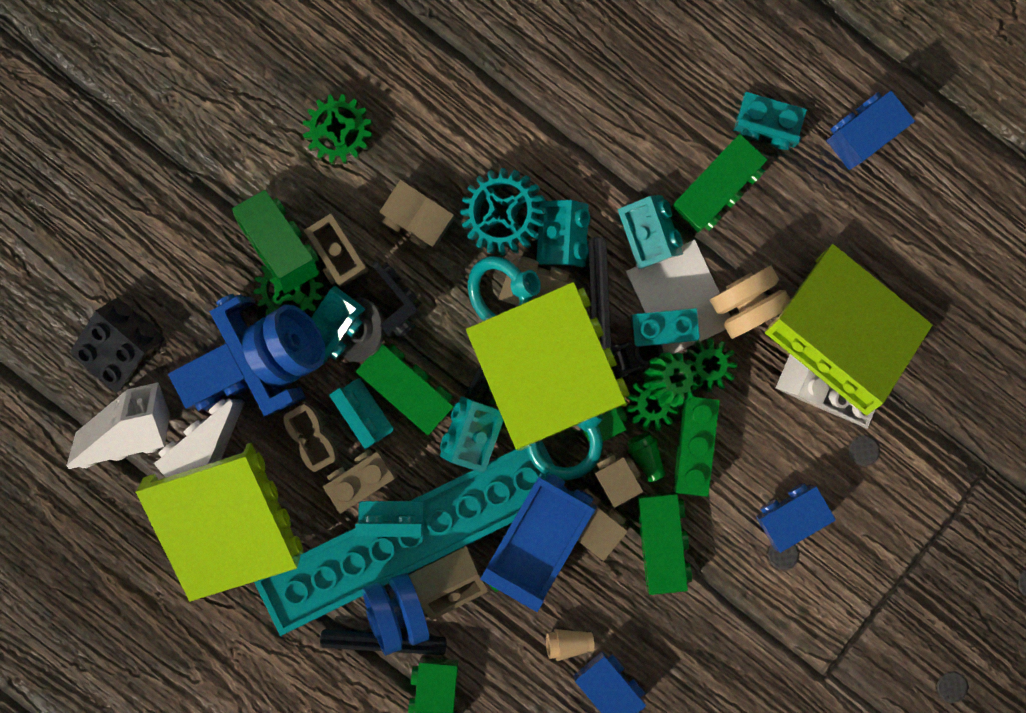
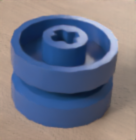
M294 305L281 306L267 315L266 318L263 317L247 327L242 336V349L247 363L260 380L273 388H285L300 377L316 370L323 365L326 356L325 343L315 322L302 309Z
M407 573L389 579L388 590L390 598L380 583L362 588L371 629L385 656L402 650L403 639L401 630L407 642L412 646L429 640V632L423 609Z

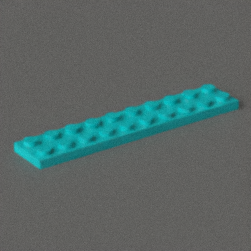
M539 441L542 455L553 464L543 441ZM527 448L521 451L514 449L490 461L485 473L471 470L410 500L422 501L424 503V533L422 537H355V528L304 552L300 557L297 569L255 581V586L279 635L282 636L363 596L362 588L375 583H380L384 586L389 583V579L415 571L512 523L540 473L543 474L530 460Z

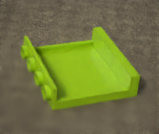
M832 244L816 259L815 262L817 264L780 316L769 325L764 333L867 416L884 404L933 325L847 256L845 252Z
M574 282L466 329L514 447L518 451L531 447V444L615 408L628 405L625 397L630 396L625 381L623 377L616 379L612 367L617 365L610 347L603 349L599 337L604 335L597 317L590 319L586 307L591 306L584 287L578 289Z
M248 443L241 454L158 480L156 474L143 477L136 490V494L189 602L291 571L298 567L300 557L303 554L301 540L298 536L293 535L290 528L289 514L285 508H281L277 500L278 491L276 485L272 480H268L265 473L264 459L259 452L256 453L252 443Z

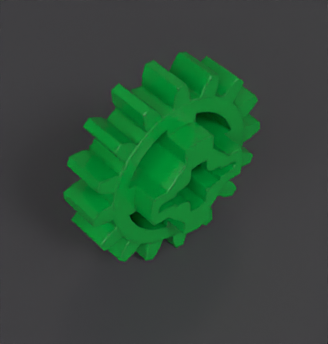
M331 94L328 95V103L323 104L318 99L316 101L319 107L318 110H307L312 119L303 121V125L310 129L309 132L303 134L304 139L313 140L308 148L311 152L319 149L317 157L321 161L328 155L329 162L332 165H335L337 158H341L344 165L348 164V156L350 155L358 160L360 157L357 150L359 148L368 150L364 139H371L373 137L372 133L366 130V128L373 125L371 119H363L368 113L365 107L357 110L358 101L355 98L348 104L344 94H341L339 101H335ZM340 109L352 113L356 119L345 118L342 116ZM327 113L328 117L324 123L318 125L320 119ZM335 117L344 128L341 130V142L334 132H330L335 130ZM358 134L354 143L348 146L351 137ZM320 141H331L334 143L336 150L325 147Z
M261 266L262 271L265 273L264 277H255V281L261 283V288L255 289L254 294L262 295L263 297L257 304L259 307H269L265 315H269L281 306L292 302L299 304V308L306 314L308 309L315 312L317 310V307L314 305L315 300L323 301L324 297L317 294L319 289L325 288V284L316 282V279L321 276L320 271H318L319 275L309 280V296L305 294L304 283L294 289L296 291L294 295L286 294L284 296L285 293L266 266ZM270 282L274 284L275 294L272 298L269 294Z

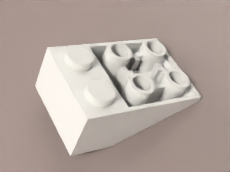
M791 354L789 355L776 389L859 426L868 428L875 410L866 416Z
M159 383L127 389L75 433L67 462L68 469L77 467L88 468L98 462L106 460L118 461L126 458L128 455L141 452L152 453L164 447L170 413Z
M230 398L226 401L224 399L220 400L208 411L211 414L209 418L201 422L199 420L195 421L183 432L186 435L184 439L176 443L172 441L158 453L161 458L154 463L165 478L221 460L243 408L244 401L242 399L231 400Z

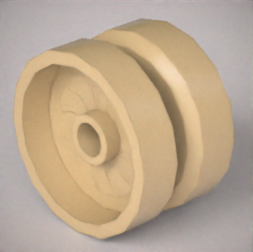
M772 265L755 274L751 272L727 285L726 290L709 299L717 314H724L736 307L739 312L727 318L724 323V327L731 339L782 313L791 299L786 290H778L768 296L764 294L765 291L777 285L779 281Z

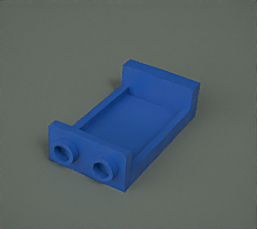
M230 294L216 302L218 307L209 312L263 415L268 416L279 413L306 399L301 387L287 389L282 392L280 388H273L265 384L254 374L246 361L242 349V336L248 326L241 312L256 302L253 297L242 296V294L237 296Z
M540 473L480 580L538 612L543 604L545 596L597 508V505L592 503L594 500L592 496L580 489H577L575 493L564 487L565 481L552 473H548L547 476Z

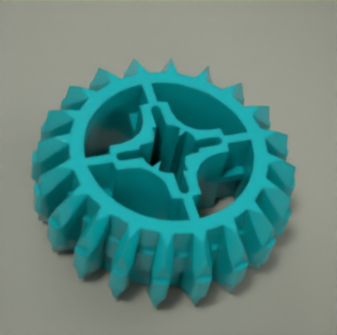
M505 168L500 169L499 178H497V175L492 170L488 171L489 181H486L481 176L477 177L476 179L480 187L477 189L469 185L468 190L473 193L472 198H462V201L469 205V209L460 210L461 215L470 217V219L462 223L464 228H473L468 233V238L471 240L478 238L476 246L482 249L487 245L488 253L494 254L498 248L502 256L507 255L508 246H510L513 253H519V242L524 247L529 248L531 244L527 237L530 235L538 239L540 236L533 230L535 225L538 227L545 226V222L537 219L538 215L547 214L545 208L537 207V205L545 202V197L542 195L534 196L538 193L540 187L537 184L529 186L531 178L525 175L520 179V172L517 170H513L509 176ZM502 187H513L519 189L521 193L516 197L512 195L507 199H502L494 190ZM487 199L489 211L483 217L484 221L481 222V207L484 200ZM497 202L508 208L506 210V213L508 215L507 218L510 221L499 216L501 214V210L499 209L500 206L497 204ZM526 202L527 216L524 224L520 227L517 215L524 207L523 203ZM500 225H505L513 234L497 238L488 234L487 230L491 227L495 229Z

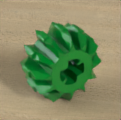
M709 337L706 339V349L698 340L694 342L698 353L690 349L685 351L687 356L693 358L692 370L699 372L697 374L698 378L695 381L699 385L697 389L702 386L704 381L706 392H712L713 381L719 389H724L725 383L721 377L730 381L734 379V376L727 372V368H737V363H727V358L732 357L735 353L733 350L722 353L726 342L720 341L714 349V340ZM713 357L716 360L713 364H717L716 370H709L706 373L703 370L706 366H702L703 359L707 360Z
M664 352L660 356L652 358L648 362L650 368L642 373L649 379V382H646L642 387L652 390L648 399H658L659 406L662 407L669 405L678 407L683 402L690 401L693 398L691 391L699 387L693 381V377H696L699 372L691 371L690 369L693 361L689 359L683 361V353L678 352L674 354Z
M647 377L644 378V384L649 382ZM638 383L632 385L639 394L638 396L630 394V396L626 397L628 400L635 401V405L627 406L625 410L626 412L637 410L638 413L631 419L633 424L644 418L642 429L648 430L650 422L653 420L654 429L660 431L661 423L659 419H662L667 425L673 423L666 414L668 412L678 414L679 409L670 407V405L662 407L657 402L658 411L655 412L650 409V412L645 409L648 405L646 398L650 396L652 390L650 388L643 390Z

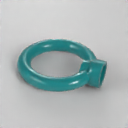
M496 256L486 257L478 261L471 269L468 277L470 302L475 312L483 321L497 316L488 308L481 295L480 282L486 271L496 269L502 271L511 279L510 288L512 293L519 297V305L531 301L532 296L537 295L541 289L540 279L534 271L527 270L521 272L512 262Z
M601 414L577 425L588 433L590 440L589 452L581 463L567 468L551 464L542 455L538 441L527 448L529 458L534 466L546 476L548 473H552L562 480L577 479L589 473L598 463L602 453L603 440L598 425L604 419L603 415Z

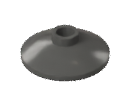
M354 298L353 300L365 308V311L359 318L363 323L352 337L347 335L343 341L347 346L341 355L353 362H364L370 355L375 354L381 346L384 330L379 325L383 323V318L379 308L372 301L364 298Z

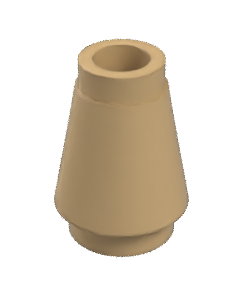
M554 629L553 632L547 633L546 649L548 658H556L557 661L594 651L592 632Z

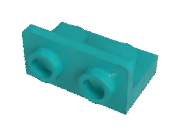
M745 92L734 131L741 132L740 134L747 140L758 141L759 138L771 141L770 145L775 148L789 150L790 147L794 148L800 143L801 137L799 135L807 109Z
M663 195L649 196L617 209L638 269L683 255L681 248L683 246L682 237L678 230L674 228L671 219L672 209Z
M574 200L545 201L540 204L539 207L545 208L547 214L539 215V220L545 222V226L538 227V234L540 236L537 241L536 261L542 266L585 267L588 255L589 205Z
M337 286L330 289L311 317L320 330L325 343L326 356L323 365L330 358L333 360L338 359L347 346L343 343L347 335L352 337L363 323L359 318L365 311V308Z
M697 308L630 315L635 346L691 342L700 339Z
M360 378L329 395L364 449L369 448L394 431L393 426Z
M461 396L459 402L453 407L449 431L441 440L440 457L450 463L485 473L504 420L499 409Z
M422 501L359 502V521L355 523V537H422L424 533V503Z

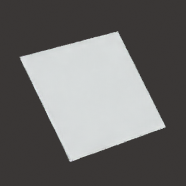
M695 239L681 247L683 255L669 258L643 269H638L636 266L626 271L645 313L697 308L699 341L726 330L724 323L731 316L729 312L717 314L709 300L720 292ZM695 341L661 345L663 352L674 354L694 345Z

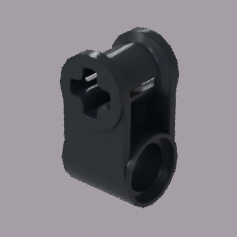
M634 341L611 347L614 358L615 354H617L621 369L618 368V365L612 367L616 379L650 367L649 361L642 359L639 354L641 346H635ZM661 344L655 345L657 348L656 357L663 353Z

